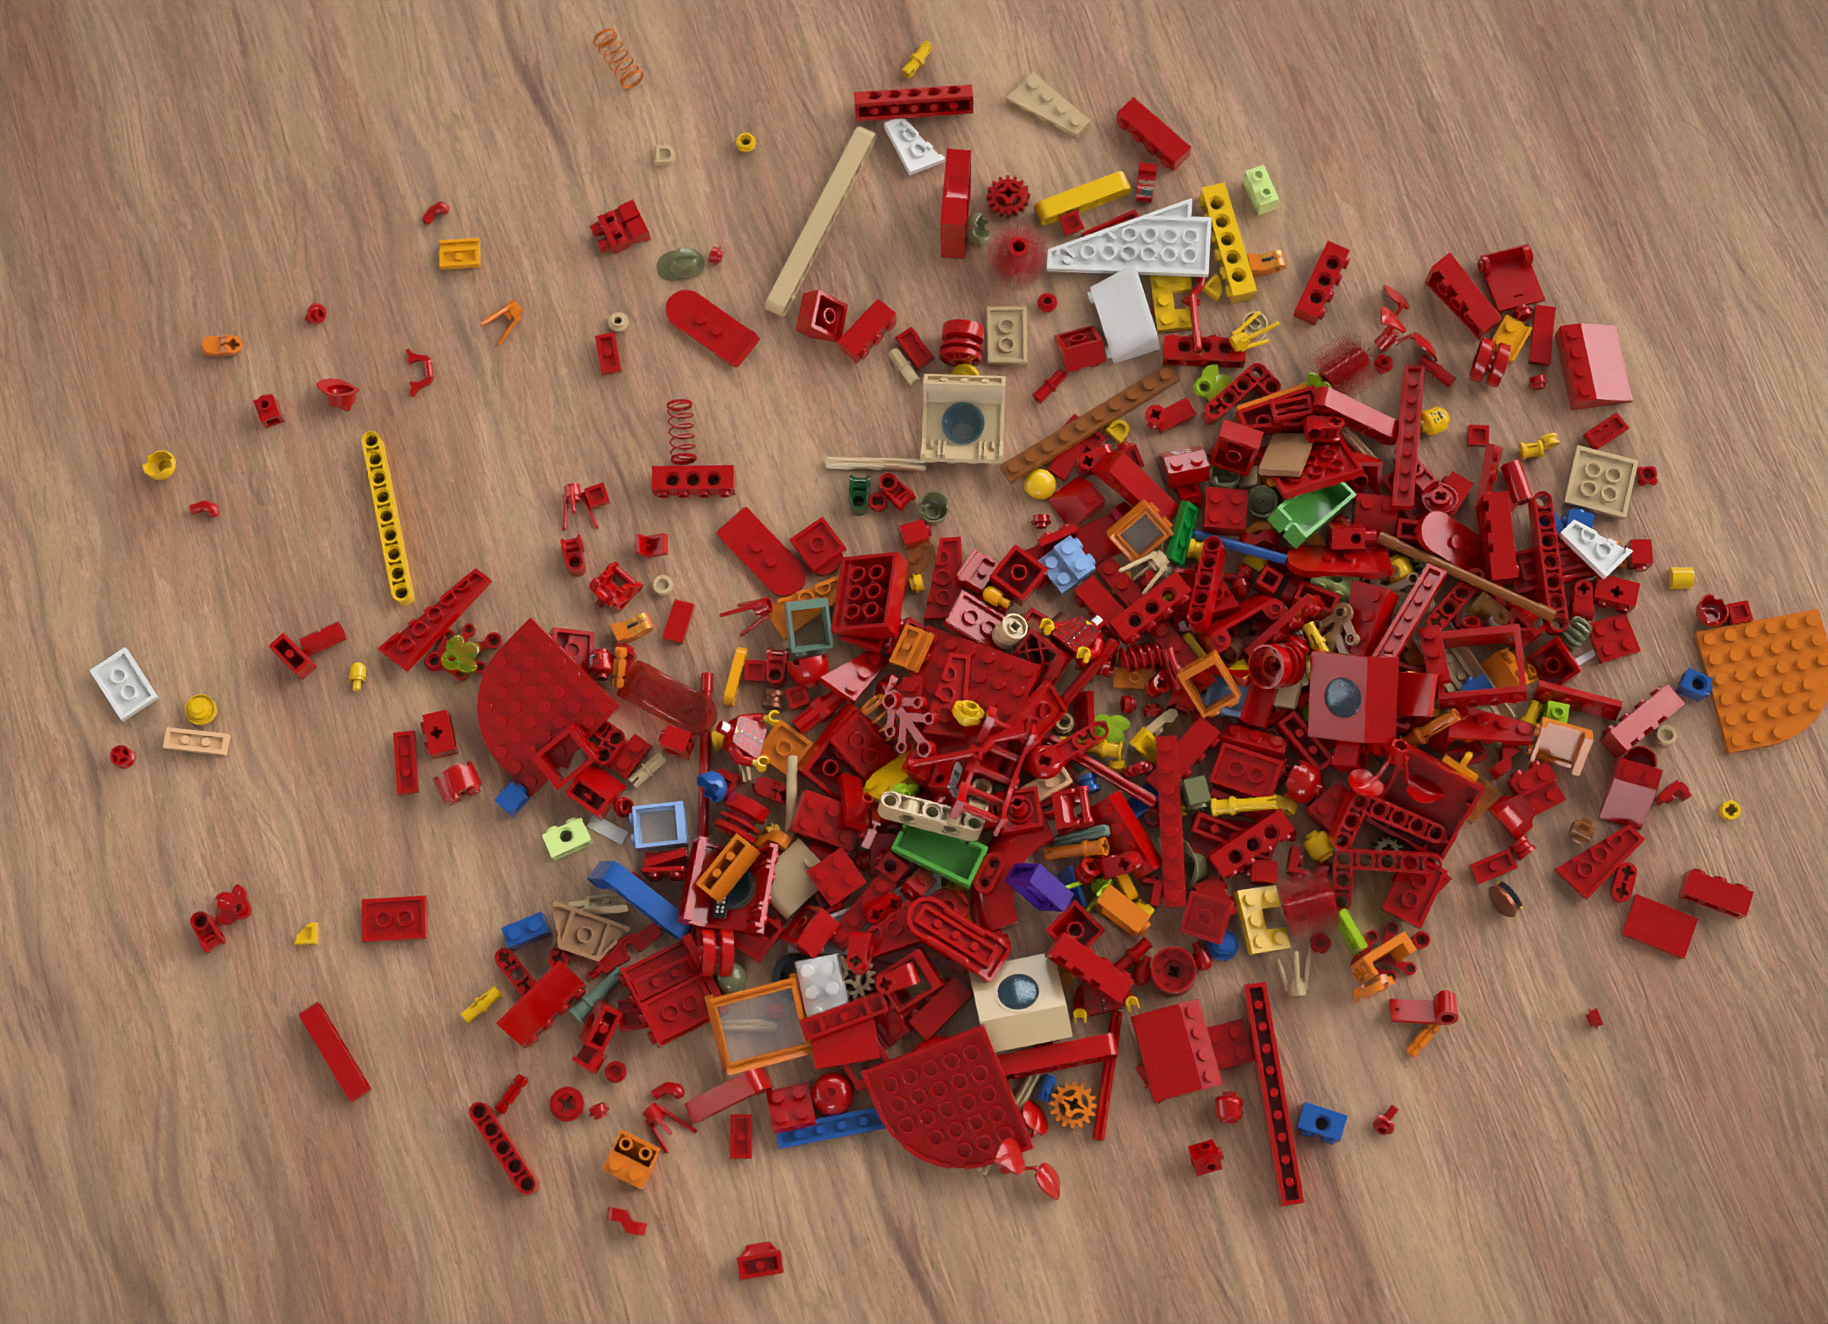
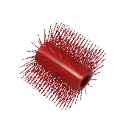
M1021 226L1019 237L1017 227H1013L1011 232V228L1007 232L1004 230L1008 234L1007 236L999 231L1003 239L999 237L996 241L988 243L990 244L989 247L992 246V248L997 250L996 253L992 252L993 255H988L991 254L989 251L987 253V259L990 261L988 263L990 264L989 269L993 267L992 270L995 268L997 272L1001 273L999 276L1003 274L1005 276L1003 280L1008 279L1006 283H1009V278H1011L1010 286L1013 275L1014 283L1015 276L1017 275V285L1018 279H1022L1023 275H1025V279L1032 278L1031 274L1034 271L1038 275L1036 269L1039 267L1041 271L1042 266L1039 264L1042 263V260H1045L1041 258L1046 257L1042 256L1044 255L1043 252H1048L1042 251L1044 249L1048 250L1046 248L1048 246L1044 245L1045 248H1042L1043 245L1033 238L1036 234L1032 237L1030 236L1032 230L1027 231L1029 227H1026V232H1024L1023 228L1021 237Z
M1347 337L1348 341L1345 339L1346 343L1342 339L1343 343L1340 341L1341 345L1338 343L1339 347L1333 345L1334 349L1332 347V351L1329 349L1330 354L1327 355L1324 351L1325 355L1322 353L1323 357L1321 359L1318 357V360H1314L1317 366L1319 363L1321 365V369L1317 374H1319L1323 382H1328L1332 389L1349 396L1348 392L1350 394V390L1353 392L1352 387L1358 390L1357 386L1360 388L1359 384L1361 382L1364 384L1363 380L1369 382L1368 378L1370 380V376L1373 378L1371 372H1374L1371 367L1374 368V366L1370 365V361L1373 360L1368 358L1364 347L1363 349L1361 348V341L1360 347L1359 345L1356 347V342L1354 344L1352 339L1350 341Z
M1324 870L1315 880L1314 878L1319 871L1310 881L1309 879L1312 875L1305 881L1309 875L1307 874L1303 881L1300 882L1299 880L1296 882L1297 877L1290 886L1284 887L1287 883L1286 881L1282 885L1283 887L1278 889H1286L1279 891V893H1282L1280 894V898H1282L1280 902L1283 915L1285 916V923L1287 921V927L1288 925L1290 926L1289 931H1293L1291 935L1295 934L1293 938L1299 932L1300 935L1304 932L1303 937L1306 932L1309 931L1310 933L1313 931L1314 927H1316L1315 932L1321 926L1318 930L1319 932L1323 926L1326 925L1327 927L1330 924L1327 922L1333 921L1325 931L1326 933L1335 921L1339 919L1338 915H1335L1338 912L1335 910L1337 908L1331 887L1329 888V881H1325L1328 878V874L1327 877L1323 878L1326 874L1325 872L1319 878Z

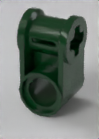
M850 475L849 477L850 510L856 516H862L868 511L871 476L862 478ZM857 501H862L864 503L862 506L859 507L854 505V503Z

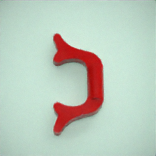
M406 349L409 356L407 362L411 365L414 362L421 361L424 363L425 377L422 381L409 382V385L412 387L410 395L415 397L420 389L429 386L434 380L432 361L426 355L415 354L410 349Z

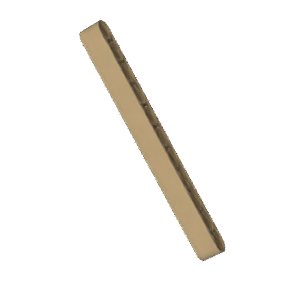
M861 126L855 129L766 300L765 310L781 317L787 314L876 142L877 133Z

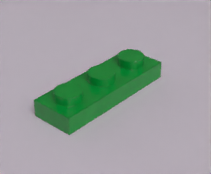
M1181 501L1172 530L1174 535H1171L1165 555L1176 566H1184L1200 510L1189 501Z

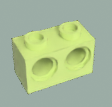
M1261 165L1245 171L1243 184L1257 215L1275 210L1279 197L1265 166Z

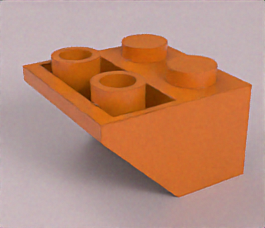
M1515 646L1497 651L1480 664L1496 688L1519 686ZM1523 652L1526 687L1538 681L1539 677L1537 676L1536 669L1525 659Z
M621 1129L601 1170L644 1190L654 1171L661 1148Z

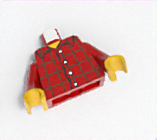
M1098 615L1090 622L1082 616L1062 622H1053L1047 618L1042 619L1039 628H1044V634L1050 635L1052 633L1055 645L1062 651L1070 653L1074 657L1073 659L1083 667L1090 659L1101 655L1103 638L1100 629L1105 625V622Z
M772 710L769 715L764 713L742 714L728 721V723L724 721L718 723L716 732L724 735L722 748L728 752L734 763L748 767L756 766L759 772L766 770L767 766L761 763L769 764V758L764 755L760 756L768 726L765 722H768L771 726L778 725L779 720H773L771 717H778L780 713Z
M1083 981L1082 985L1077 987L1072 1001L1074 1023H1077V1018H1083L1084 1023H1086L1087 1017L1108 1013L1112 1010L1125 1009V1007H1127L1128 1012H1132L1131 1005H1137L1138 1009L1140 1008L1137 997L1133 996L1131 990L1128 991L1121 1004H1116Z

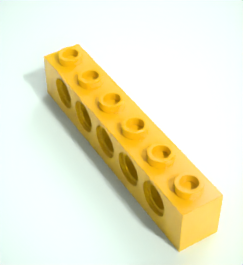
M1225 182L1202 187L1198 196V203L1200 208L1203 207L1204 209L1203 217H1212L1210 243H1214V257L1221 266L1219 274L1226 283V286H1224L1226 297H1230L1231 304L1255 299L1257 288ZM1216 205L1220 209L1215 210L1211 206ZM1222 223L1225 225V227L1221 228L1218 227L1216 224ZM1227 241L1231 245L1226 246L1222 244V242ZM1233 259L1236 263L1231 264L1227 260ZM1238 277L1242 281L1236 282L1232 278Z

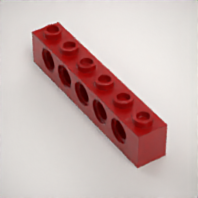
M972 84L854 92L856 121L974 114Z

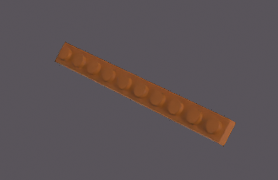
M1169 363L1165 364L1001 464V472L1010 484H1013L1179 382L1180 377Z

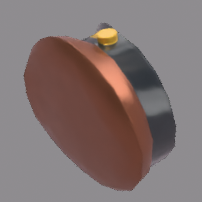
M1502 881L1500 883L1497 882L1495 886L1489 887V897L1494 908L1506 917H1515L1517 910L1520 911L1522 909V902L1514 890Z

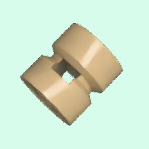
M1256 311L1249 312L1248 314H1246L1242 320L1241 325L1246 320H1248ZM1260 313L1241 332L1246 331L1248 335H1251L1267 327V317ZM1266 332L1251 339L1250 343L1264 340Z
M1008 614L992 631L994 643L1002 649H1010L1015 646L1028 631L1026 620L1019 614Z

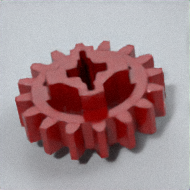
M1006 175L1005 180L1000 176L998 183L992 181V187H988V207H993L994 214L1000 212L1001 218L1004 214H1007L1008 219H1010L1011 214L1018 217V211L1024 213L1025 207L1029 205L1030 193H1028V186H1023V180L1017 182V176L1010 179L1009 175Z

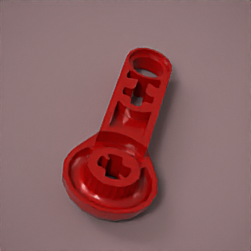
M1397 448L1393 452L1394 464L1396 463ZM1418 459L1417 470L1419 469V472L1416 474L1415 487L1421 493L1425 508L1429 512L1441 511L1446 514L1452 512L1458 503L1456 490L1450 485L1438 481ZM1438 496H1439L1440 498H1443V497H1444V500H1443V501H1442L1441 499H1438V500H1437V497H1438Z
M1097 721L1055 745L1035 747L1027 758L1029 771L1039 779L1054 778L1068 761L1104 742L1109 734L1108 725L1102 721ZM1096 727H1101L1105 730V734L1099 737L1093 733V730ZM1089 732L1090 738L1085 741V745H1077L1078 738L1081 740L1086 739ZM1041 759H1044L1045 761L1049 760V764L1047 767L1045 764L1040 765Z

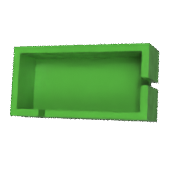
M1345 482L1338 483L1334 486H1328L1314 492L1286 499L1274 510L1267 520L1279 533L1283 531L1285 533L1283 537L1297 549L1341 512L1357 494Z
M903 824L902 831L899 832L891 852L969 889L988 851V847L977 841H969L967 846L965 845L966 840Z

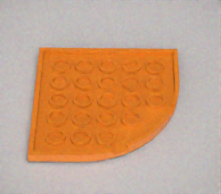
M1819 609L1694 633L1704 674L1713 678L1710 684L1713 686L1710 695L1727 754L1769 747L1785 742L1809 727L1823 710L1828 700V639Z

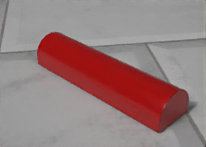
M1200 811L1195 813L1190 825V831L1220 843H1224L1243 830V828ZM1251 838L1247 841V848L1249 850L1254 849L1256 841L1254 838ZM1278 842L1273 844L1274 848L1268 853L1263 854L1261 852L1255 857L1271 861Z

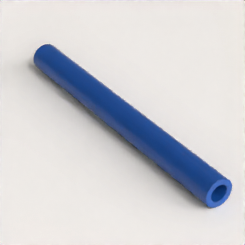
M1194 529L1192 534L1193 539L1204 542L1210 536H1218ZM1218 536L1226 549L1286 565L1287 554Z

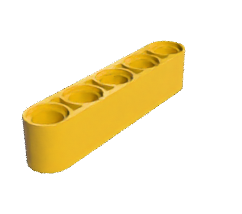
M1119 171L1043 199L1034 205V209L1041 225L1045 226L1059 221L1058 218L1072 211L1078 210V213L1122 198L1131 192V187L1124 172Z

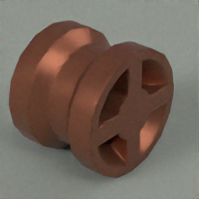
M765 689L763 693L765 699L762 701L761 707L768 710L781 711V699L784 698V692Z

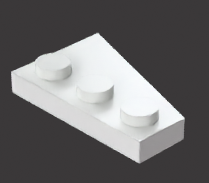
M904 118L884 123V129L909 176L945 163V158L941 154L939 155L929 142L926 143L918 135L919 132Z
M1573 520L1558 535L1603 580L1633 552V550L1627 547L1623 548L1617 545L1616 541L1610 538L1606 539L1598 535L1597 531L1576 520Z

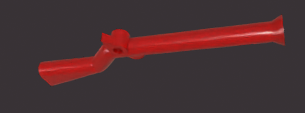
M1196 277L1197 285L1190 291L1188 296L1181 299V302L1190 309L1194 344L1192 354L1195 356H1201L1205 353L1201 343L1197 308L1201 301L1196 299V297L1204 289L1207 277Z
M1024 722L990 736L981 747L970 745L967 750L919 759L909 758L910 770L974 757L976 761L983 762V755L995 743L1025 738Z

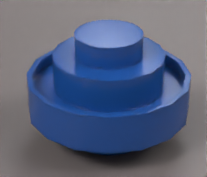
M1226 929L1221 945L1207 941L1206 946L1212 958L1218 961H1228L1237 953L1239 943L1236 935Z

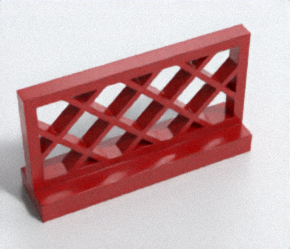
M1031 627L1012 655L1018 657L1020 653L1026 652L1027 661L1032 662L1031 651L1040 650L1042 663L1035 664L1042 665L1044 674L1041 678H1038V683L1033 689L1034 692L1044 680L1050 681L1054 687L1074 657L1068 652H1063ZM1032 635L1038 639L1039 648L1030 649L1029 639ZM1044 649H1051L1056 653L1052 661L1046 662Z

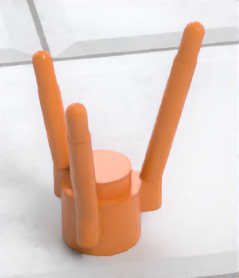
M513 299L501 309L484 318L480 326L486 325L502 314L508 320L513 319L497 343L501 345L516 323L522 319L520 314L523 313V310Z

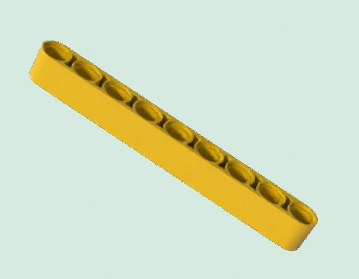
M368 431L362 437V446L391 594L399 605L409 606L414 601V591L385 445L376 432ZM377 440L375 445L369 446L371 441ZM376 459H381L378 464L373 465ZM379 478H385L382 483H376ZM388 496L386 502H380L382 497ZM392 515L389 521H384L386 516ZM391 534H396L393 540L388 541V537ZM400 553L397 559L391 560L393 554ZM403 572L401 578L395 579L397 573ZM407 591V595L404 598H399L401 592Z

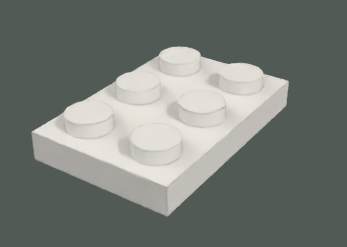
M126 647L89 670L123 722L159 699Z
M839 953L795 962L806 1017L849 1002Z

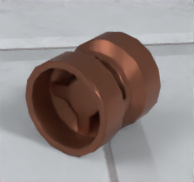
M1231 636L1229 648L1220 653L1222 661L1226 664L1235 663L1245 651L1244 641L1237 636Z

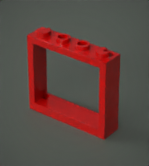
M1520 624L1441 631L1444 649L1515 642L1519 686L1445 693L1444 685H1439L1440 709H1456L1457 707L1475 708L1479 705L1497 706L1501 703L1517 704V702L1528 701Z

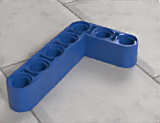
M613 860L599 861L587 878L589 882L599 889L616 892L679 941L682 940V937L691 928L690 925L677 922L679 912L677 908Z

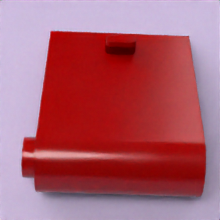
M1529 244L1481 255L1477 261L1478 270L1484 275L1499 313L1515 309V307L1521 304L1528 306L1545 301L1544 294L1532 267L1533 252Z

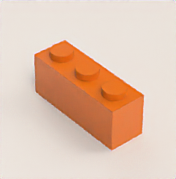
M736 833L697 881L696 885L717 902L721 903L761 853Z

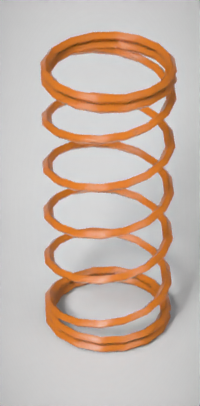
M613 28L603 29L596 34L593 44L599 47V53L604 55V60L609 63V68L615 71V77L620 79V85L623 88L629 89L636 86L643 79V72L639 70L638 65L629 67L633 63L634 58L628 57L624 59L628 54L627 49L618 51L623 46V42L617 41L613 43L618 37L616 31ZM613 31V33L606 36L600 44H596V40L599 36H601L605 32ZM609 36H611L610 39H608L606 42L603 43V41H604L605 39H607ZM621 43L617 50L607 53L613 45ZM610 45L605 53L600 51V47ZM627 51L622 58L612 61L617 54ZM617 52L610 61L606 60V55ZM632 59L629 65L618 69L624 61ZM621 61L616 69L611 67V63ZM627 67H629V68L622 74L621 77H618V76L616 75V71H621V70H624V69H626ZM633 67H637V70H633L624 76V74L628 70H630ZM635 73H641L637 81L627 86L624 85V81Z
M878 694L871 698L862 707L861 712L865 716L882 704L883 695ZM879 699L874 705L866 709L870 704ZM887 709L877 716L871 724L876 723L884 714L888 713ZM885 724L884 726H882V727L879 729L878 733H881L882 731H884L885 728H886V726H887V724ZM908 732V737H907V739L913 737V736H909L910 732ZM887 737L885 741H889L892 738ZM913 739L909 741L910 745L913 744L910 751L917 749L918 743ZM897 743L893 746L892 750L896 749ZM898 753L897 756L899 758H905L907 754L901 755L900 753Z

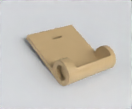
M799 838L779 856L775 868V880L771 890L772 897L770 903L787 921L792 919L802 908L803 904L818 891L806 874V871L818 864L820 860Z

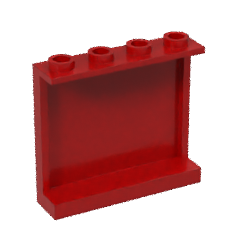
M690 933L683 936L681 941L626 968L621 967L619 970L620 975H618V979L622 987H627L630 993L627 995L632 1006H637L640 1012L637 1014L642 1026H647L649 1030L647 1036L651 1044H656L658 1049L710 1023V1018L661 1042L642 1002L676 985L640 1001L630 981L688 954H691L699 972L698 948ZM702 977L709 993L713 994L714 998L722 996L713 977ZM727 1004L717 1007L719 1018L728 1014L729 1008Z

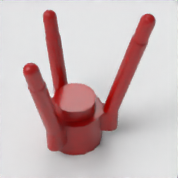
M571 483L565 485L562 529L565 531L567 528L568 503L571 504L572 513L575 514L576 504L581 501L580 499H582L595 529H598V524L586 499L585 491L581 490L580 484Z
M763 597L757 600L738 603L737 607L740 608L721 613L720 617L751 609L756 616H761L740 633V636H744L761 622L770 618L769 613L773 612V605L768 597Z
M653 1103L643 1112V1116L646 1118L645 1123L651 1128L666 1154L669 1153V1150L655 1125H660L669 1135L673 1134L663 1122L665 1115L693 1133H697V1129L668 1111L663 1105L659 1107L656 1103Z

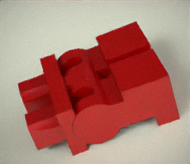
M633 199L619 205L615 210L597 216L599 221L590 225L594 238L603 234L606 236V238L597 241L602 254L610 251L617 254L633 244L651 240L649 231Z

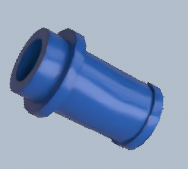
M1044 1073L1043 1077L1040 1078L1042 1082L1036 1096L1037 1099L1050 1102L1054 1084H1057V1077Z

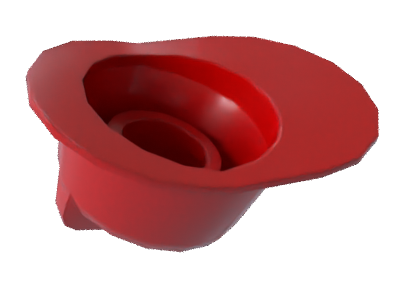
M334 378L323 379L317 383V388L326 394L330 406L347 412L351 410V405L355 403L356 393L359 392V388L352 386L346 381Z

